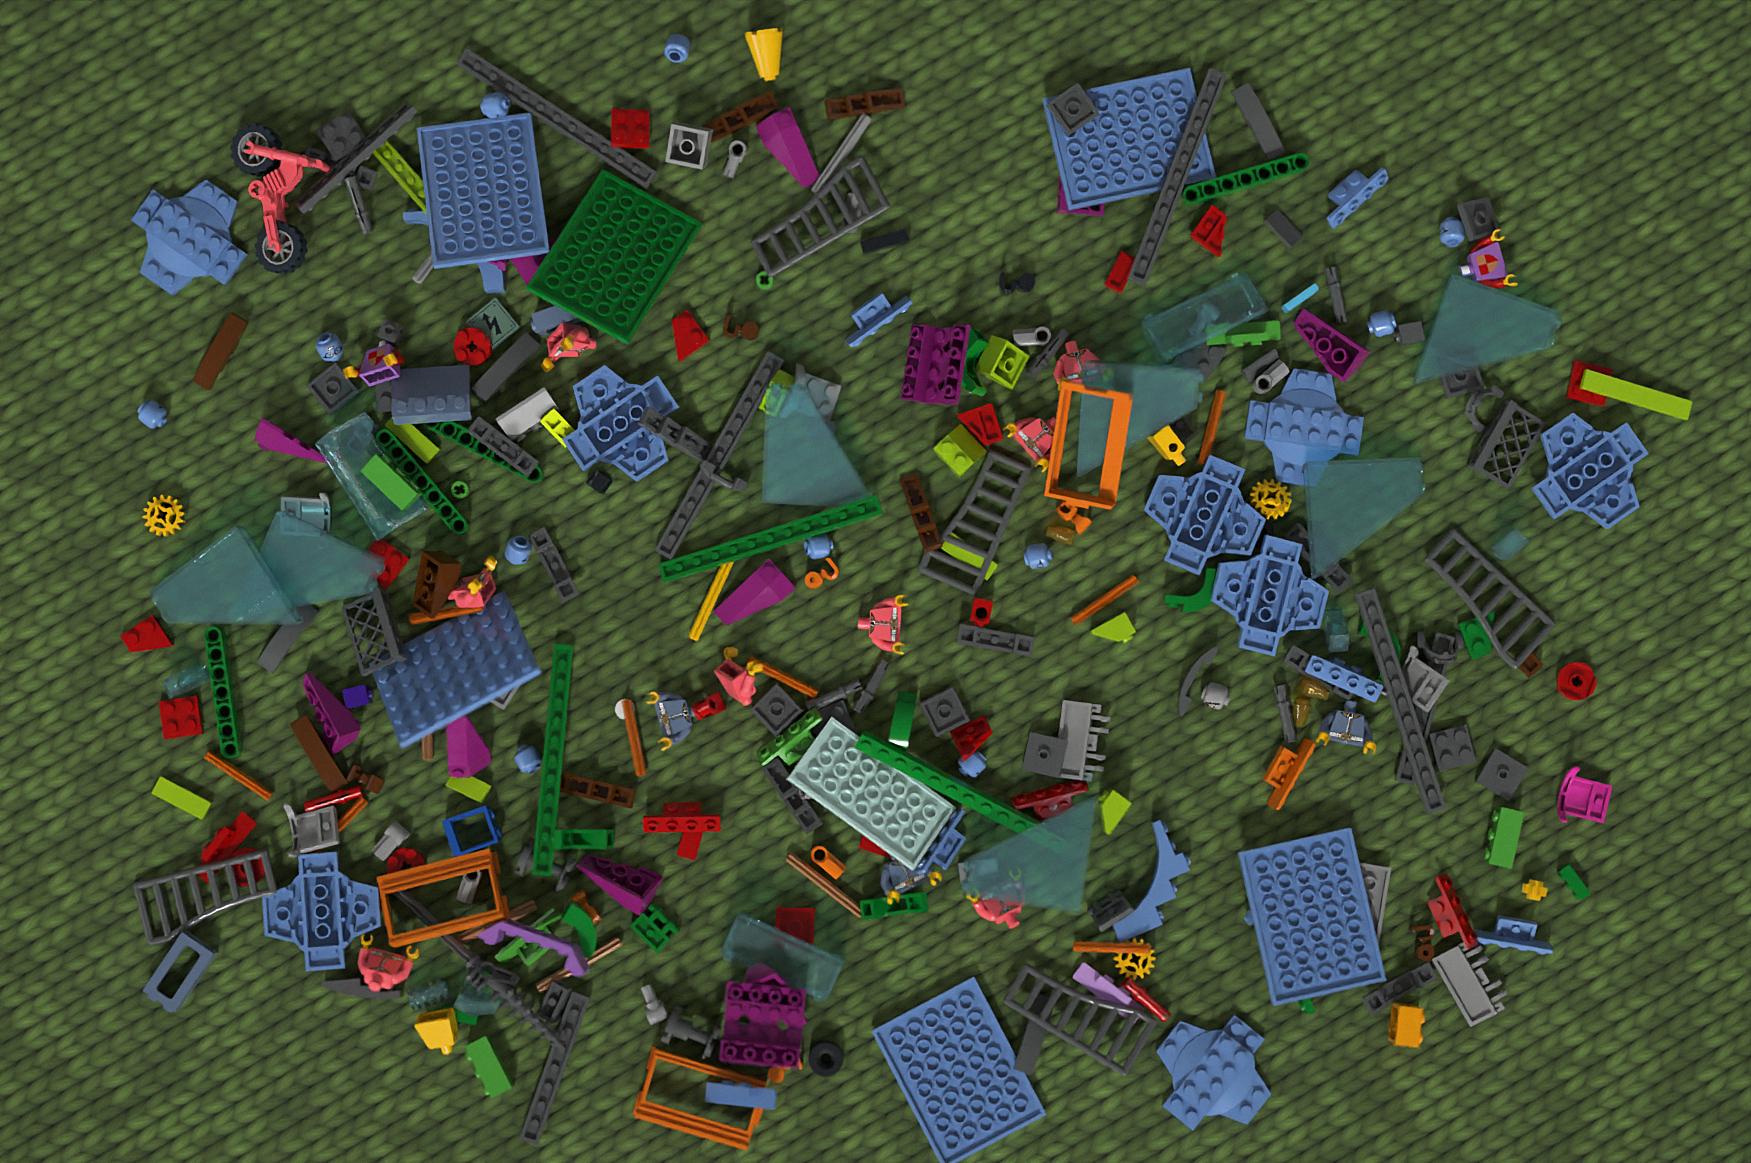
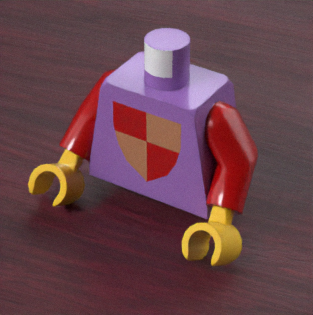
M1497 229L1492 235L1490 234L1480 239L1470 249V255L1466 257L1468 264L1459 266L1461 277L1471 275L1474 283H1479L1480 286L1489 289L1502 288L1507 285L1517 286L1518 283L1516 282L1511 284V278L1517 276L1507 274L1499 243L1495 242V240L1505 239V236L1497 237V232L1502 229Z
M380 341L377 348L366 352L364 360L359 367L348 366L343 369L346 379L361 377L370 387L400 377V364L404 363V357L388 341Z

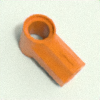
M816 845L812 848V860L835 880L847 868L824 846ZM822 849L825 852V856L822 859H816L814 857L816 850Z

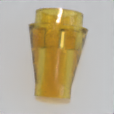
M1049 525L1046 536L1067 546V544L1072 545L1076 530H1073L1072 527Z
M1305 678L1299 689L1303 696L1327 700L1330 693L1329 689H1326L1312 678Z
M1295 699L1293 703L1294 726L1305 727L1312 705H1310L1311 700Z

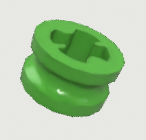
M766 271L760 272L756 277L758 287L764 290L771 288L773 277L768 278L769 284L765 285L764 283L762 285L760 284L762 282L761 277L764 276L765 278L768 275Z
M457 481L452 485L451 493L458 499H464L469 494V487L466 483ZM463 485V489L465 490L464 494L460 493L459 495H457L456 492L458 491L455 490L456 487H461Z

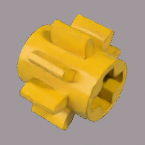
M1529 879L1528 884L1523 883L1522 892L1526 893L1527 899L1540 901L1541 896L1546 897L1548 888L1543 887L1544 882Z

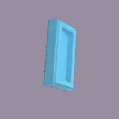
M1316 283L1281 307L1282 310L1288 313L1315 294L1319 289Z

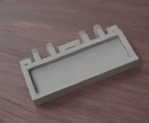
M1063 700L1058 738L1068 740L1060 777L1092 781L1093 773H1087L1085 769L1104 772V767L1087 765L1088 758L1105 760L1106 755L1087 753L1088 750L1096 751L1098 735L1090 734V731L1109 732L1107 728L1092 727L1093 720L1110 722V717L1092 715V712L1101 713L1102 705Z
M1464 942L1434 956L1432 961L1469 1026L1472 1027L1504 1010L1505 1007L1501 1001L1495 1004L1492 1003L1506 996L1508 992L1504 989L1492 996L1488 995L1487 991L1498 987L1502 982L1500 979L1490 982L1482 967L1473 970V968L1485 963L1489 959L1487 956H1482L1470 963L1468 957L1479 953L1482 947L1478 945L1468 950Z

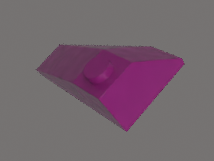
M790 107L772 114L756 126L763 145L803 188L816 183L820 176Z
M1303 308L1293 324L1304 340L1311 346L1315 355L1325 365L1324 367L1327 371L1342 382H1346L1362 366L1371 352L1368 348Z
M308 672L305 674L302 684L312 706L315 705L316 721H321L324 732L321 733L329 751L334 755L357 739L361 727L352 713Z
M467 713L447 724L450 777L470 778L491 764L490 748L488 745L485 746L483 737L475 731V725Z
M759 963L748 968L746 971L745 983L790 988L788 982L764 963ZM804 1015L803 1025L807 1024V1022H808V1020H807V1018H806L805 1015ZM781 1019L789 1027L788 1021Z

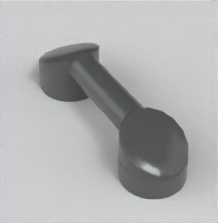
M702 460L700 463V468L707 478L730 490H747L749 483L735 477L734 481L731 482L714 473L716 466L705 460Z

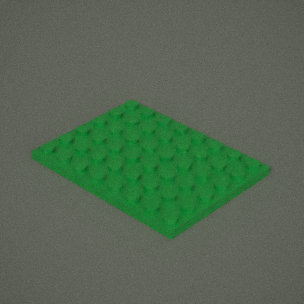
M602 169L526 286V290L628 345L700 231L703 223Z

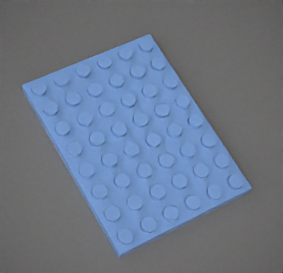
M1190 68L1086 89L1084 92L1100 114L1070 136L1066 135L1046 106L1047 103L1057 96L1043 98V107L1068 211L1161 191L1197 96ZM1204 133L1184 186L1216 178L1206 133Z
M531 113L417 128L434 269L546 254L550 251Z
M505 590L491 597L483 607L484 611L456 616L405 643L403 646L407 660L394 662L373 672L398 743L402 748L541 674ZM390 653L381 656L380 659L384 661L391 658Z
M1351 828L1238 852L1273 1006L1386 980Z
M974 976L871 1030L940 1163H957L1046 1115L1025 1073L1013 1069L1017 1057Z

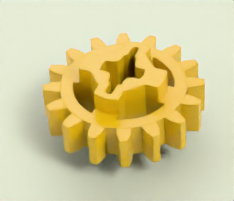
M1264 479L1262 484L1257 482L1256 486L1252 488L1249 496L1251 500L1249 505L1255 506L1254 509L1259 511L1261 516L1266 515L1267 519L1273 516L1274 519H1277L1278 514L1283 517L1284 513L1288 512L1292 501L1289 498L1291 493L1286 492V486H1280V481L1275 484L1274 479H1271L1270 483Z
M160 495V500L157 497H153V503L147 502L150 506L149 509H143L147 512V515L142 517L148 520L144 525L151 526L149 531H156L158 536H161L162 532L165 537H168L169 532L175 535V529H182L179 524L186 522L182 519V516H186V513L181 512L184 506L178 505L180 501L178 499L173 500L172 496H168L166 499L165 495ZM163 503H169L173 507L166 508ZM163 512L167 513V515L165 516L166 519L161 518L164 516ZM162 523L166 528H159L157 524Z
M1135 937L1132 938V944L1137 942ZM1142 938L1139 940V944L1141 942L1143 945L1144 940ZM1150 949L1149 954H1136L1135 952L1134 954L1139 956L1137 958V965L1130 961L1132 959L1131 953H1127L1125 958H1122L1123 953H1117L1118 956L1113 957V959L1118 961V963L1114 966L1116 968L1121 967L1119 973L1123 974L1126 972L1125 977L1132 975L1133 979L1136 980L1137 975H1139L1141 978H1144L1143 973L1150 974L1148 968H1154V965L1151 963V961L1156 960L1155 957L1151 956L1154 950ZM1147 958V962L1142 968V962ZM1130 965L1134 967L1135 971L1127 970L1125 966Z

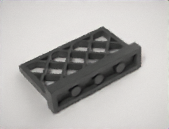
M1503 400L1467 467L1480 472L1504 488L1510 489L1546 422L1519 407L1513 400ZM1515 410L1521 413L1522 421L1514 423L1512 418ZM1534 421L1539 424L1535 432H1529L1527 422ZM1523 423L1525 434L1517 436L1515 425ZM1511 427L1513 438L1505 440L1503 431L1505 428ZM1526 437L1528 442L1527 447L1524 449H1520L1518 439ZM1514 440L1516 451L1508 453L1505 442ZM1497 444H1502L1504 454L1495 456L1494 447ZM1517 453L1519 461L1516 465L1511 466L1509 455ZM1505 457L1507 467L1498 469L1496 459ZM1492 460L1495 471L1488 472L1484 470L1483 467L1486 462ZM1508 470L1510 477L1507 483L1501 480L1499 472Z
M380 587L374 588L371 594L341 607L361 675L366 676L394 662L407 660L389 597L385 590ZM373 599L374 606L372 610L365 609L367 602ZM356 607L359 610L353 619L349 616L348 610ZM363 611L370 613L366 623L359 621ZM374 615L378 616L380 620L376 628L370 626ZM357 623L364 625L360 635H356L354 632ZM368 627L375 630L371 640L364 638ZM379 632L385 636L382 645L375 642ZM362 640L369 642L365 653L360 651L359 648ZM373 645L380 647L376 657L369 655ZM384 649L389 651L391 658L383 661L380 658ZM367 657L374 659L372 666L366 669L364 664Z

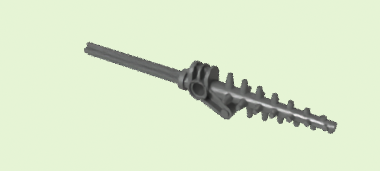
M405 889L392 893L427 927L441 924ZM452 933L439 936L466 963L465 967L468 972L466 981L468 983L471 982L472 987L475 986L477 988V992H480L486 986L490 987L494 991L489 999L490 1002H493L498 997L503 999L504 1001L499 1006L501 1010L507 1005L512 1007L513 1010L509 1014L511 1017L518 1013L523 1016L520 1020L521 1024L526 1021L531 1023L530 1030L534 1031L537 1029L542 1033L540 1037L548 1038L552 1046L556 1045L559 1049L564 1046L565 1041L556 1035L557 1031H552L548 1027L550 1022L548 1020L543 1022L540 1019L542 1012L534 1013L531 1010L534 1002L524 1003L522 999L527 993L523 991L517 995L514 992L513 988H515L519 981L517 974L495 966L490 962L482 961L478 954L474 955ZM481 971L488 972L489 976H484Z

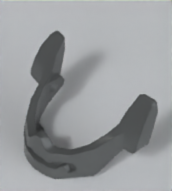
M1492 386L1490 389L1479 387L1472 393L1466 404L1465 415L1472 422L1471 428L1480 433H1486L1488 429L1477 420L1475 414L1476 407L1482 405L1481 398L1485 395H1494L1503 399L1505 393L1495 386Z
M1417 632L1416 646L1422 648L1427 660L1436 664H1453L1457 661L1458 650L1464 648L1463 637L1460 632L1455 633V644H1453V653L1448 654L1447 651H1443L1441 654L1435 653L1427 645L1424 633Z

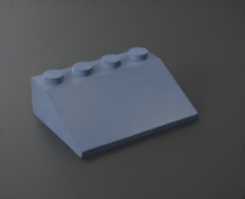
M469 365L400 369V377L392 379L391 405L392 418L395 425L472 420Z

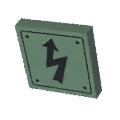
M496 297L466 321L470 327L481 328L492 340V350L520 328Z

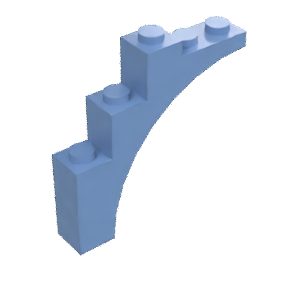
M408 209V212H403V220L406 223L428 225V218L424 211ZM487 262L477 263L482 274L484 291L486 293L506 292L505 271Z
M1159 819L1151 822L1157 845L1156 868L1152 882L1143 898L1133 908L1134 912L1112 925L1120 943L1163 925L1161 921L1164 919L1160 908L1156 909L1155 906L1176 898L1177 888L1174 882H1170L1169 879L1190 871L1188 866L1191 865L1187 854L1183 855L1182 852L1174 854L1176 850L1172 839L1168 840L1166 835L1169 832L1165 822L1161 823Z

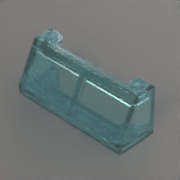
M1237 272L1229 276L1230 280L1157 315L1151 313L1143 317L1144 321L1141 322L1142 329L1160 365L1168 362L1174 356L1177 357L1179 354L1242 324L1248 323L1252 319L1256 320L1263 317L1268 312L1266 304L1246 272L1243 274Z
M363 412L329 431L315 445L375 538L379 541L424 513L428 508L425 501L419 497L408 510L402 511L361 472L375 454H385L371 433L373 430V420L366 412Z
M742 910L738 912L720 953L724 955V960L731 963L735 960L748 967L764 963L783 977L790 986L806 989V993L812 995L811 999L819 1003L822 1000L827 1001L845 962V957L838 954L831 955L830 951L801 940L757 920L755 917L752 919L748 913Z

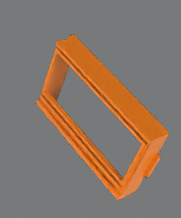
M1067 380L1062 381L1044 496L1066 500V504L1089 509L1090 505L1112 510L1117 500L1134 394L1088 386ZM1072 391L1114 399L1098 496L1057 488Z
M485 849L377 877L385 926H387L390 941L389 945L396 948L511 918L507 896H502L498 874H502L497 851ZM489 869L496 910L396 935L388 897L389 893Z
M652 1046L646 1067L649 1070L643 1091H639L633 1110L635 1118L747 1151L754 1125L758 1126L763 1108L754 1107L748 1130H743L646 1101V1095L657 1059L738 1083H751V1086L756 1088H765L767 1080Z

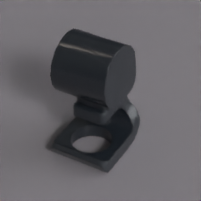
M1003 272L999 276V291L1004 296L1011 295L1015 288L1021 293L1030 292L1035 285V278L1031 274H1023L1017 281L1011 279L1009 288H1004L1005 273Z
M594 470L587 479L586 484L604 495L613 481L599 471Z

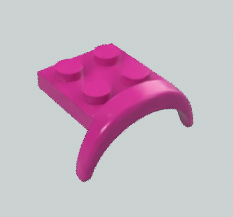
M1575 766L1571 768L1564 776L1558 793L1557 815L1559 819L1567 823L1566 814L1604 823L1613 786L1576 777L1575 775L1580 770V767Z

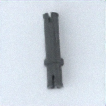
M356 175L344 178L355 210L354 216L358 219L361 233L365 234L374 231L368 216L370 213L369 210H366Z
M1336 266L1331 267L1332 275H1330L1329 268L1324 269L1328 283L1326 287L1330 291L1335 313L1336 325H1341L1340 316H1342L1344 324L1349 321L1340 289L1342 285L1339 283Z
M1060 328L1042 353L1035 357L1034 363L1026 371V374L1035 380L1042 369L1049 365L1050 359L1070 334L1063 328Z
M880 659L866 686L860 691V696L853 706V710L863 715L870 700H873V695L891 664Z
M858 678L844 685L839 684L837 688L805 703L809 711L815 707L820 709L841 698H848V695L863 688Z
M1286 685L1273 686L1277 701L1276 708L1279 710L1285 743L1298 741L1290 710L1291 701L1288 700Z

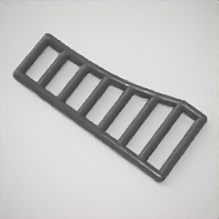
M859 156L844 165L799 210L768 231L752 239L751 245L767 275L773 277L890 208V203L866 159L863 156ZM859 165L881 203L880 206L873 210L870 209L850 172ZM843 176L864 212V215L856 220L853 218L836 186ZM830 191L848 223L840 229L837 228L822 200ZM815 205H817L832 233L821 239L807 213ZM801 217L815 242L806 249L792 225ZM785 228L799 252L791 258H788L776 235ZM769 238L782 263L773 268L760 243Z
M994 450L989 451L965 502L952 521L939 535L941 542L946 541L985 558L980 569L935 549L924 553L918 571L969 594L977 595L1029 476L1031 467ZM995 459L1021 470L1022 473L1019 480L1015 481L990 470L993 460ZM986 476L1014 488L1011 498L1009 499L981 487ZM977 494L1006 505L1007 508L1003 516L972 504ZM969 510L1000 524L994 534L962 520V518ZM958 526L992 542L988 551H985L949 534ZM931 556L976 575L973 586L928 568L927 565Z
M1450 529L1425 557V562L1468 605L1489 637L1497 654L1513 669H1517L1555 627V622L1456 529ZM1454 538L1462 546L1442 567L1434 558ZM1468 551L1475 560L1455 580L1448 572ZM1482 564L1489 573L1468 595L1461 586ZM1496 577L1503 586L1485 607L1480 610L1474 600ZM1510 590L1518 599L1491 628L1485 617ZM1525 604L1532 612L1501 645L1496 634L1516 611ZM1539 617L1546 625L1514 660L1507 653L1508 649L1532 622Z
M266 849L142 880L133 884L149 946L169 942L195 924L222 910L277 893V886ZM258 858L262 859L269 887L262 890L257 888L251 860ZM239 863L244 865L251 892L240 896L233 865ZM223 867L226 870L233 898L222 902L214 871ZM207 872L215 906L207 910L204 908L196 874ZM189 877L198 915L190 920L187 917L178 879ZM169 881L171 882L181 925L173 931L171 930L160 884ZM150 886L153 887L164 935L157 937L153 935L142 888Z
M1028 963L1023 965L1003 1000L1009 1007L1122 1076L1128 1074L1157 1023L1154 1017L1139 1008L1098 999L1079 992L1044 974ZM1030 973L1038 978L1024 1004L1021 1005L1014 1001L1013 998L1026 975ZM1044 983L1055 989L1040 1015H1037L1029 1009ZM1064 992L1072 996V999L1055 1026L1046 1019L1060 994ZM1079 1000L1090 1003L1091 1005L1073 1036L1065 1032L1063 1028ZM1098 1006L1110 1009L1090 1046L1080 1041L1079 1039ZM1117 1012L1129 1013V1017L1107 1055L1105 1056L1096 1051ZM1139 1017L1146 1021L1147 1025L1124 1065L1121 1066L1114 1062L1113 1059L1135 1020Z

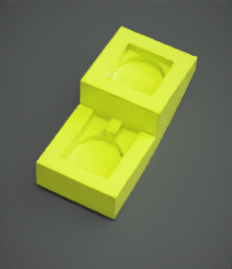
M554 408L540 420L547 430L566 447L562 439L575 431Z

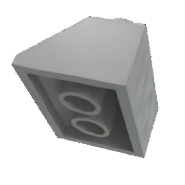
M543 387L497 417L496 421L512 442L515 440L519 442L527 437L526 433L531 430L535 432L543 426L540 420L552 408L558 413L561 410L550 393Z

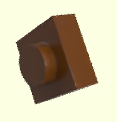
M1531 652L1518 668L1527 678H1530L1543 666V663Z

